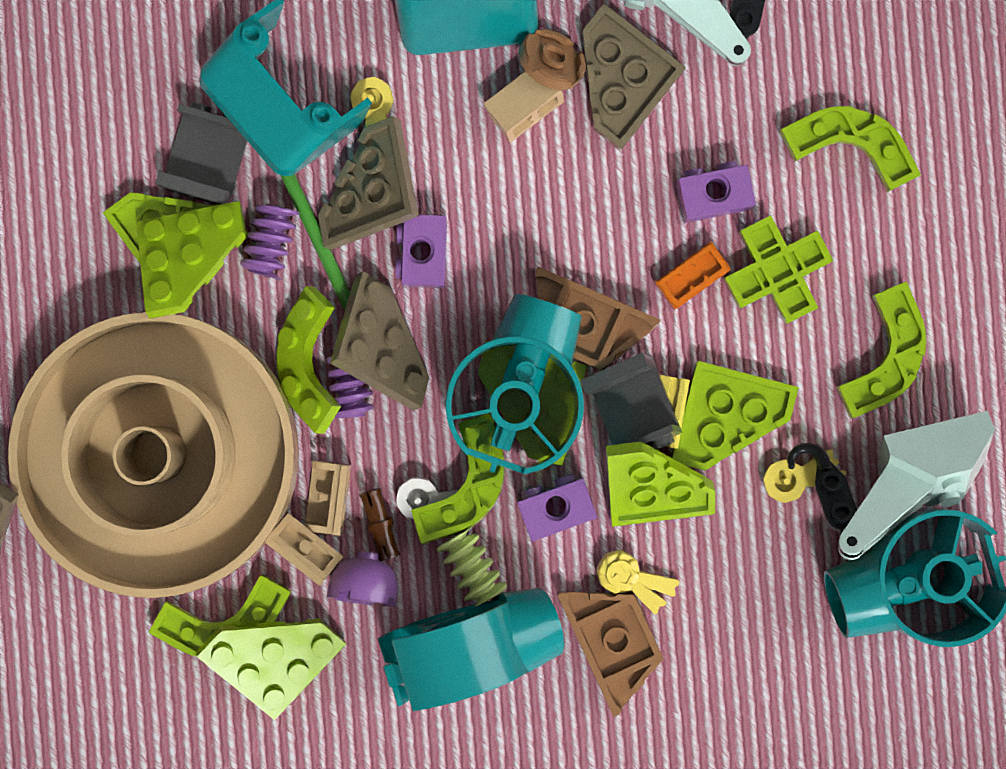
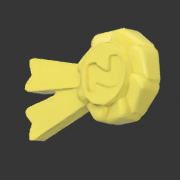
M376 77L358 81L350 95L352 108L356 107L366 98L372 102L364 118L366 119L365 127L387 119L386 116L394 103L390 86Z
M832 449L825 450L830 461L835 466L838 465L840 462L833 458ZM787 459L770 464L762 479L767 495L779 502L786 503L798 499L806 487H815L817 470L815 459H811L802 466L795 463L794 469L788 468ZM839 470L844 476L846 475L845 470Z
M623 550L606 553L596 568L599 583L605 589L614 594L631 590L654 614L658 613L659 607L665 606L667 603L652 590L674 597L676 594L674 588L680 583L676 578L640 571L637 560Z

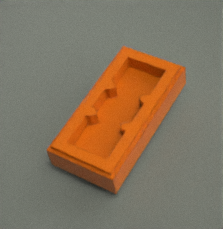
M711 241L655 281L654 284L675 311L729 272L731 268Z

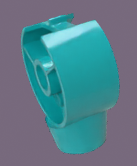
M518 293L514 294L492 341L479 346L468 354L454 372L446 397V415L450 431L456 443L466 455L491 462L490 472L494 473L497 465L522 474L539 471L561 458L576 439L584 413V398L581 384L572 368L582 319L580 314L538 298ZM504 346H515L512 358L508 361L501 385L495 389L490 398L489 409L453 416L452 400L458 379L466 367L487 351ZM549 358L564 372L571 386L574 399L572 424L565 440L557 450L533 424L539 415L540 401L538 395L546 374L545 369ZM511 389L523 392L530 402V413L525 420L517 424L508 423L503 420L497 410L498 398L502 393ZM490 413L491 418L496 423L490 442L491 446L510 452L516 432L529 427L552 454L544 460L526 467L470 449L464 444L457 432L454 420Z
M921 507L870 547L858 559L849 560L824 572V584L828 602L841 634L845 638L899 631L918 641L938 647L962 646L984 637L999 624L1006 614V587L999 567V562L1005 561L1006 556L995 553L991 536L997 534V532L980 518L965 512L936 507ZM939 516L932 548L920 549L912 553L906 560L905 565L891 568L890 571L885 572L889 554L901 535L918 522ZM962 524L970 532L978 534L991 579V584L985 585L984 594L978 606L966 594L970 590L972 576L983 573L982 562L979 560L977 553L965 557L955 555ZM941 562L944 567L943 580L937 587L932 588L930 584L931 570L936 564ZM929 598L944 604L956 603L969 617L955 627L945 631L919 633L910 630L903 624L892 607L900 604L903 606Z
M540 588L503 592L497 595L493 601H487L478 606L473 604L433 615L394 629L377 638L385 662V666H383L389 688L392 687L397 707L409 701L412 711L454 703L496 689L561 655L564 649V636L557 611L550 597Z

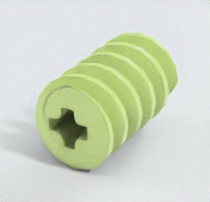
M467 529L440 544L436 550L437 552L449 551L450 554L443 563L445 565L452 563L457 565L450 573L451 577L463 576L457 587L458 589L469 587L470 591L464 597V600H476L475 606H478L504 591L507 584L505 582L494 583L499 577L500 572L499 570L487 571L493 560L492 558L480 559L486 551V547L484 545L474 547L473 545L479 539L478 533L467 535L466 533L469 530Z

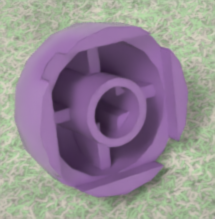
M358 551L357 558L344 559L337 564L330 576L326 598H335L338 601L372 605L377 602L383 603V607H395L398 581L392 568L388 564L378 561V554Z

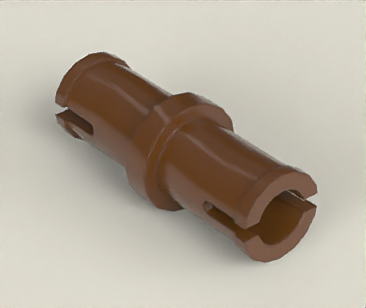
M381 488L359 494L368 520L366 529L367 532L372 533L378 553V560L384 561L387 557L392 559L399 556L400 551H398L391 527L394 522L392 517H388Z

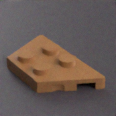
M537 266V298L564 307L582 316L574 359L600 371L606 369L660 323V319Z
M561 591L557 593V596L612 715L616 717L622 712V708L632 695L637 693L645 683L648 675L656 669L664 658L633 593L614 594Z

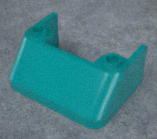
M274 0L241 22L202 66L199 83L205 93L267 165L281 176H291L360 127L372 102L366 98L342 117L331 105L325 102H314L301 111L257 59L267 49L269 43L268 32L276 28L285 2L284 0Z

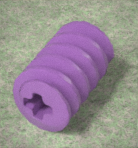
M272 204L255 206V211L263 218L252 219L251 224L259 232H250L247 235L255 245L244 246V252L249 254L252 259H242L240 265L254 274L282 280L273 271L285 269V265L277 260V257L289 255V252L281 247V243L292 242L293 238L284 233L285 229H296V225L288 220V217L296 216L300 213Z
M331 357L326 359L327 364H331ZM338 367L327 373L329 378L338 380L337 383L328 387L330 392L339 394L334 399L341 405V408L334 419L366 416L365 412L374 409V404L364 401V398L373 395V390L363 388L364 382Z

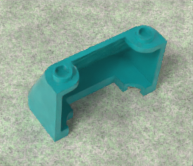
M395 0L401 40L404 48L413 55H429L519 45L529 33L534 34L538 30L537 0Z

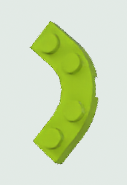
M851 106L829 107L814 112L779 131L794 162L823 147L836 143L851 144L864 151L873 163L887 192L921 175L900 134L889 122L877 114L873 115Z
M907 281L872 295L886 328L888 337L887 352L879 366L869 373L836 387L850 419L893 401L905 392L917 377L916 374L926 352V330L923 318Z
M305 286L278 334L277 371L281 388L293 410L314 433L325 434L340 410L341 405L321 385L316 377L312 356L317 337L335 307L316 287Z
M490 413L458 423L463 442L468 448L505 460L503 449L490 445L496 427ZM468 455V475L465 483L457 493L444 500L411 510L420 543L424 545L456 535L480 522L493 508L501 493L505 477V467L497 465L495 472L492 473L490 472L491 462Z
M261 574L242 608L236 615L225 621L211 622L198 618L170 601H166L148 633L186 654L197 657L196 651L220 626L235 625V627L256 626V623L275 622L292 590Z

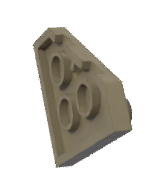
M603 4L582 31L594 131L621 151L686 67L606 4Z
M394 116L365 127L357 140L360 142V145L351 161L347 159L335 182V185L338 187L329 204L324 203L318 214L324 248L333 250L419 216L400 119Z
M362 271L355 275L330 363L409 409L417 410L423 404L429 381L428 373L391 288Z

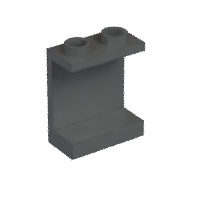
M191 102L190 106L179 104L177 111L182 115L176 139L166 172L159 171L155 184L164 190L215 205L230 203L248 141L224 114L223 116L210 113V107L196 102Z
M642 352L580 380L584 393L593 395L612 445L643 442L649 446H654L655 449H660L674 443L673 437L683 433L652 355Z

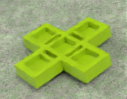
M770 215L738 232L754 262L723 278L739 309L770 294L784 323L788 324L819 308L803 278L834 261L818 230L787 246Z

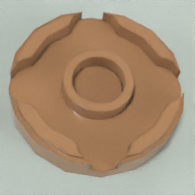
M540 29L536 30L534 34L529 33L525 36L518 51L520 63L526 73L536 82L550 89L560 91L572 89L580 82L586 70L585 57L582 52L579 51L577 53L572 47L574 43L557 31Z

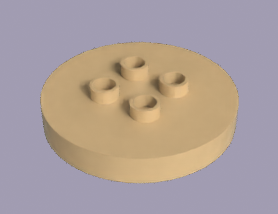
M145 312L121 315L98 322L76 333L57 347L38 367L22 393L12 420L8 448L12 490L19 494L16 502L29 531L45 552L66 571L90 585L115 594L142 598L170 597L193 592L228 576L247 563L266 544L265 541L282 521L295 488L299 460L297 429L288 399L278 379L268 365L251 348L227 331L209 323L176 314L149 319Z

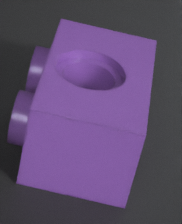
M730 161L717 165V171L704 173L703 168H697L683 172V178H679L675 183L683 222L689 223L754 208L756 202L748 164L738 166L737 161ZM715 182L722 187L723 196L721 199H712L707 195L706 185L708 183Z
M419 215L397 225V244H403V258H396V278L402 279L403 287L445 288L446 216ZM418 243H426L431 247L430 256L422 261L412 257V249Z
M573 473L554 480L556 486L543 491L540 485L521 492L523 498L517 500L531 542L598 518L582 477L575 479ZM559 496L565 500L566 506L563 513L551 515L546 511V502L549 498Z

